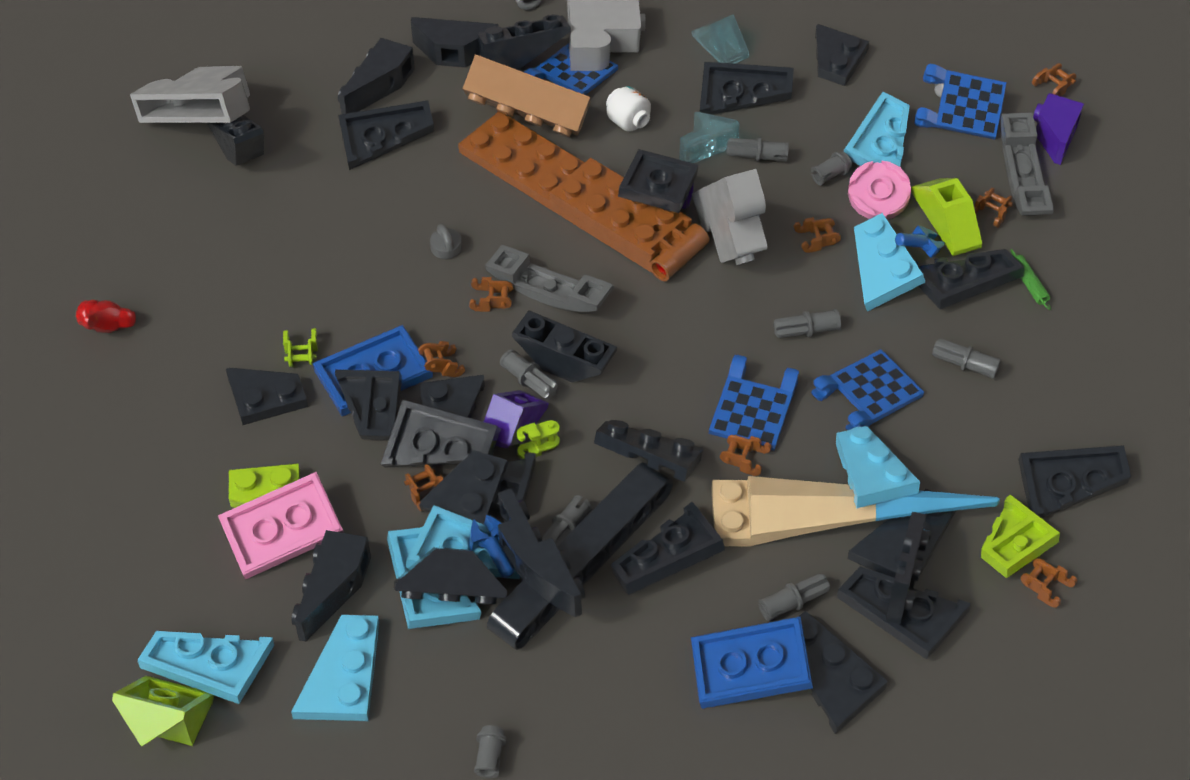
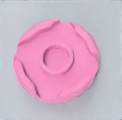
M871 161L857 168L850 178L848 189L851 206L858 214L868 219L883 213L886 219L896 217L908 205L911 194L908 175L901 167L888 161H881V163H873Z

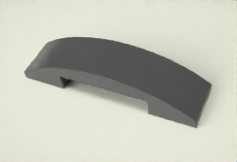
M1032 112L1001 114V133L1006 172L1011 193L1021 215L1053 214L1054 208L1049 186L1044 185L1035 146L1037 132Z
M501 245L485 265L486 270L498 280L511 282L513 289L541 303L564 310L578 312L597 311L614 289L613 284L586 274L579 281L534 265L530 262L529 254L505 245Z

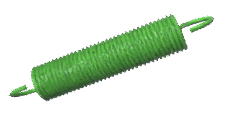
M1010 249L1012 255L1024 266V274L1021 280L1036 303L1039 305L1043 304L1048 310H1051L1050 305L1048 304V308L1045 304L1049 301L1050 296L1023 255L1016 256L1013 249Z

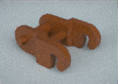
M1058 63L1049 70L1044 68L1037 73L1032 80V85L1037 86L1038 83H1047L1052 80L1058 84L1052 94L1063 96L1066 93V89L1076 82L1077 75L1075 73L1067 74L1061 70L1062 64ZM1059 75L1063 80L1060 81L1055 76Z
M991 187L989 191L985 192L984 197L980 195L977 198L974 210L975 214H977L979 210H983L987 206L998 211V217L995 218L993 226L998 228L1006 217L1007 208L1013 205V202H1011L1012 196L1009 195L1007 198L995 194V188ZM992 199L994 201L1001 203L1002 205L999 207L997 205L990 203L989 201Z
M814 217L804 219L803 226H801L800 222H796L794 230L797 233L811 232L815 233L817 237L812 239L810 246L807 241H804L801 245L802 250L806 253L821 251L824 246L838 243L841 236L832 229L835 225L832 218L814 220ZM821 231H826L827 234H822V235H821L820 232H821Z
M482 277L481 284H479L478 279H472V288L480 291H489V296L480 298L478 305L476 300L471 299L469 303L470 309L490 312L491 308L505 309L512 305L511 299L508 298V293L513 290L511 282L493 281L492 277ZM494 293H501V296H494Z
M440 341L438 344L425 343L419 347V354L426 356L427 362L424 366L427 371L441 372L442 376L458 377L465 372L464 365L458 367L457 362L443 358V356H451L456 352L455 344L450 345L449 348V342Z
M729 435L727 438L729 448L727 451L721 452L720 459L727 464L740 467V472L753 476L760 475L762 472L761 465L757 464L755 468H752V462L745 458L748 452L752 450L763 454L769 453L771 444L766 442L762 446L761 439L754 436L747 439L737 435ZM736 448L743 450L742 455L734 453Z
M428 464L424 465L425 471L412 477L409 473L405 474L406 481H404L405 486L409 485L411 488L412 500L420 512L423 511L419 507L421 502L420 492L433 486L436 487L443 480L441 475L436 477L434 474L436 472L435 469H431ZM427 477L431 481L421 487L416 485V482Z
M1037 558L1033 561L1034 569L1030 574H1022L1021 581L1024 586L1038 593L1037 598L1056 608L1060 605L1061 599L1058 596H1055L1054 599L1051 598L1052 591L1046 588L1052 580H1058L1068 587H1074L1077 583V578L1071 576L1068 579V570L1060 565L1055 568L1044 560ZM1040 573L1047 577L1044 582L1037 579Z

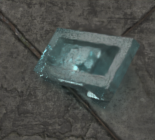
M695 112L694 132L680 137L679 159L696 163L726 151L728 139L739 138L740 124L734 119Z

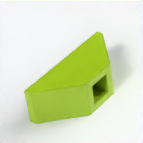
M939 178L911 186V193L942 241L945 242L952 256L982 248V240L973 201L958 178Z

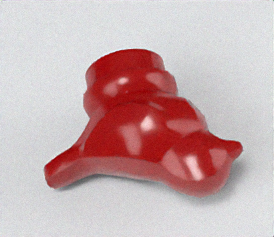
M92 299L80 303L77 308L76 319L79 325L84 326L88 330L112 333L119 328L134 326L136 313L129 308L120 307L113 301Z

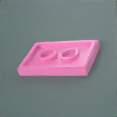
M317 472L218 515L245 579L314 549L317 543H322L326 530L344 533Z

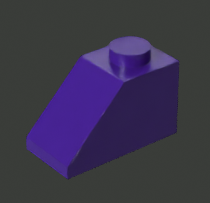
M1048 93L1044 104L1038 103L1033 119L1037 122V139L1053 162L1061 165L1078 128L1084 103Z
M521 390L493 394L484 422L496 425L501 429L496 446L509 448L511 445L523 443L517 439V430L534 422L537 424L547 410L549 403Z

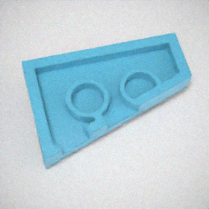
M882 92L844 149V152L850 157L851 161L859 166L871 161L873 163L888 161L900 167L910 105Z
M883 213L854 227L863 298L867 312L925 283L923 273L905 246H898L895 243L897 234Z
M868 426L855 427L851 430L837 433L836 447L842 466L848 473V484L850 489H853L855 495L854 503L856 509L919 493L920 481Z
M434 505L406 560L405 568H410L433 547L471 550L469 534L473 520ZM477 522L479 530L490 537V532L486 526ZM478 547L472 550L495 577H501L487 549ZM514 569V574L508 578L520 579V575Z
M423 527L388 531L387 541L396 579L409 569L405 568L406 560ZM424 593L423 599L401 598L408 629L480 620L481 610L475 602L472 603L467 595H461L460 602L438 600V593Z
M341 615L291 711L293 719L368 721L379 631L378 616Z
M156 631L138 658V664L141 669L240 704L273 649L274 641L273 637H259V641L240 640L239 635H225V639L203 638L201 633Z

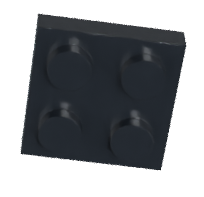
M638 149L619 186L618 197L679 213L697 177L699 165Z

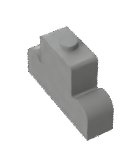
M567 0L568 23L571 28L569 33L570 71H600L609 66L610 52L639 51L641 31H645V14H640L639 0Z
M242 66L198 67L175 81L171 79L157 80L130 94L139 123H231L250 110L247 99L250 96V91Z
M757 169L724 177L692 193L700 224L706 232L712 231L721 263L735 259L736 265L755 260L754 253L768 248L759 215L765 213L766 204Z

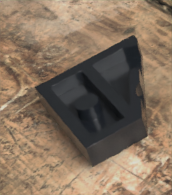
M817 24L815 39L817 43L818 77L845 86L867 53L869 41Z

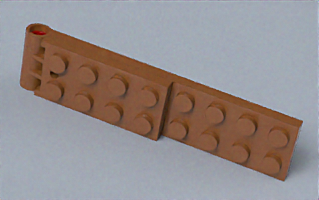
M499 111L458 144L459 153L653 273L661 281L669 280L709 243L707 232L700 225L692 224V218L682 212L676 213L618 197L619 186L624 177L592 158H589L586 162L581 161Z

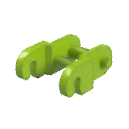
M316 328L311 329V339H308V345L292 346L289 340L288 330H283L285 354L288 353V356L284 357V361H288L289 367H292L293 362L309 361V364L313 365V359H317L316 354H313V352L318 351ZM308 350V354L293 355V351Z
M549 420L539 424L534 422L520 427L517 430V439L521 442L525 441L524 434L526 433L531 441L518 447V456L524 459V451H528V453H536V457L542 455L541 452L557 447L560 443V438L556 435L560 429L559 424L556 421Z

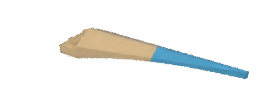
M748 476L747 480H712L711 487L713 528L723 539L724 546L750 547L843 526L911 516L912 511L929 514L995 507L1000 502L998 497L919 491L917 494L856 509L854 503L855 495L853 489H850L848 484Z

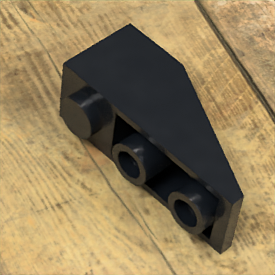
M556 14L547 15L542 20L533 22L528 20L518 21L513 26L504 28L499 26L490 27L485 32L477 33L481 57L519 70L570 33L571 28L563 15L559 16Z
M380 38L376 45L369 49L362 64L355 68L347 84L340 88L338 102L340 103L341 114L359 112L402 88L415 70L413 47Z
M326 530L322 543L316 544L313 552L314 566L312 572L306 573L303 580L302 593L304 595L301 604L296 603L292 612V625L296 626L299 641L306 642L362 587L371 559L368 537Z

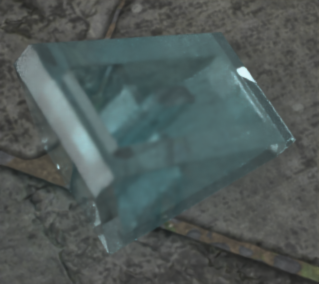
M734 14L714 20L691 32V35L719 63L736 64L749 58V51Z

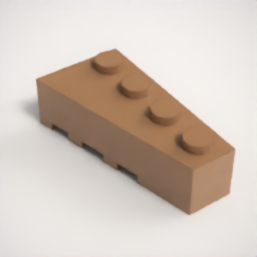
M476 54L462 88L468 97L467 99L474 103L496 107L497 111L509 116L516 114L525 117L524 120L539 127L542 124L552 126L555 133L570 137L571 133L579 135L591 103L589 96Z

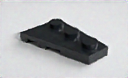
M1006 249L967 254L964 260L948 262L946 257L934 259V264L918 266L925 279V283L918 287L939 309H943L1023 277L1024 266Z

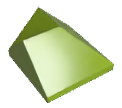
M145 675L113 693L112 701L141 747L156 737L193 746L213 703L214 695L196 688Z

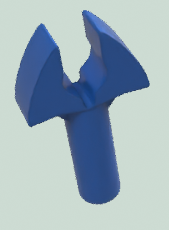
M919 225L912 234L898 233L895 237V243L898 246L922 248L930 258L935 257L945 244L943 241H934L938 235L937 233Z
M486 515L484 525L490 532L489 537L488 534L479 530V526L474 519L469 534L470 549L473 550L478 547L487 549L501 577L508 578L512 576L514 568L499 543L498 525L501 522Z

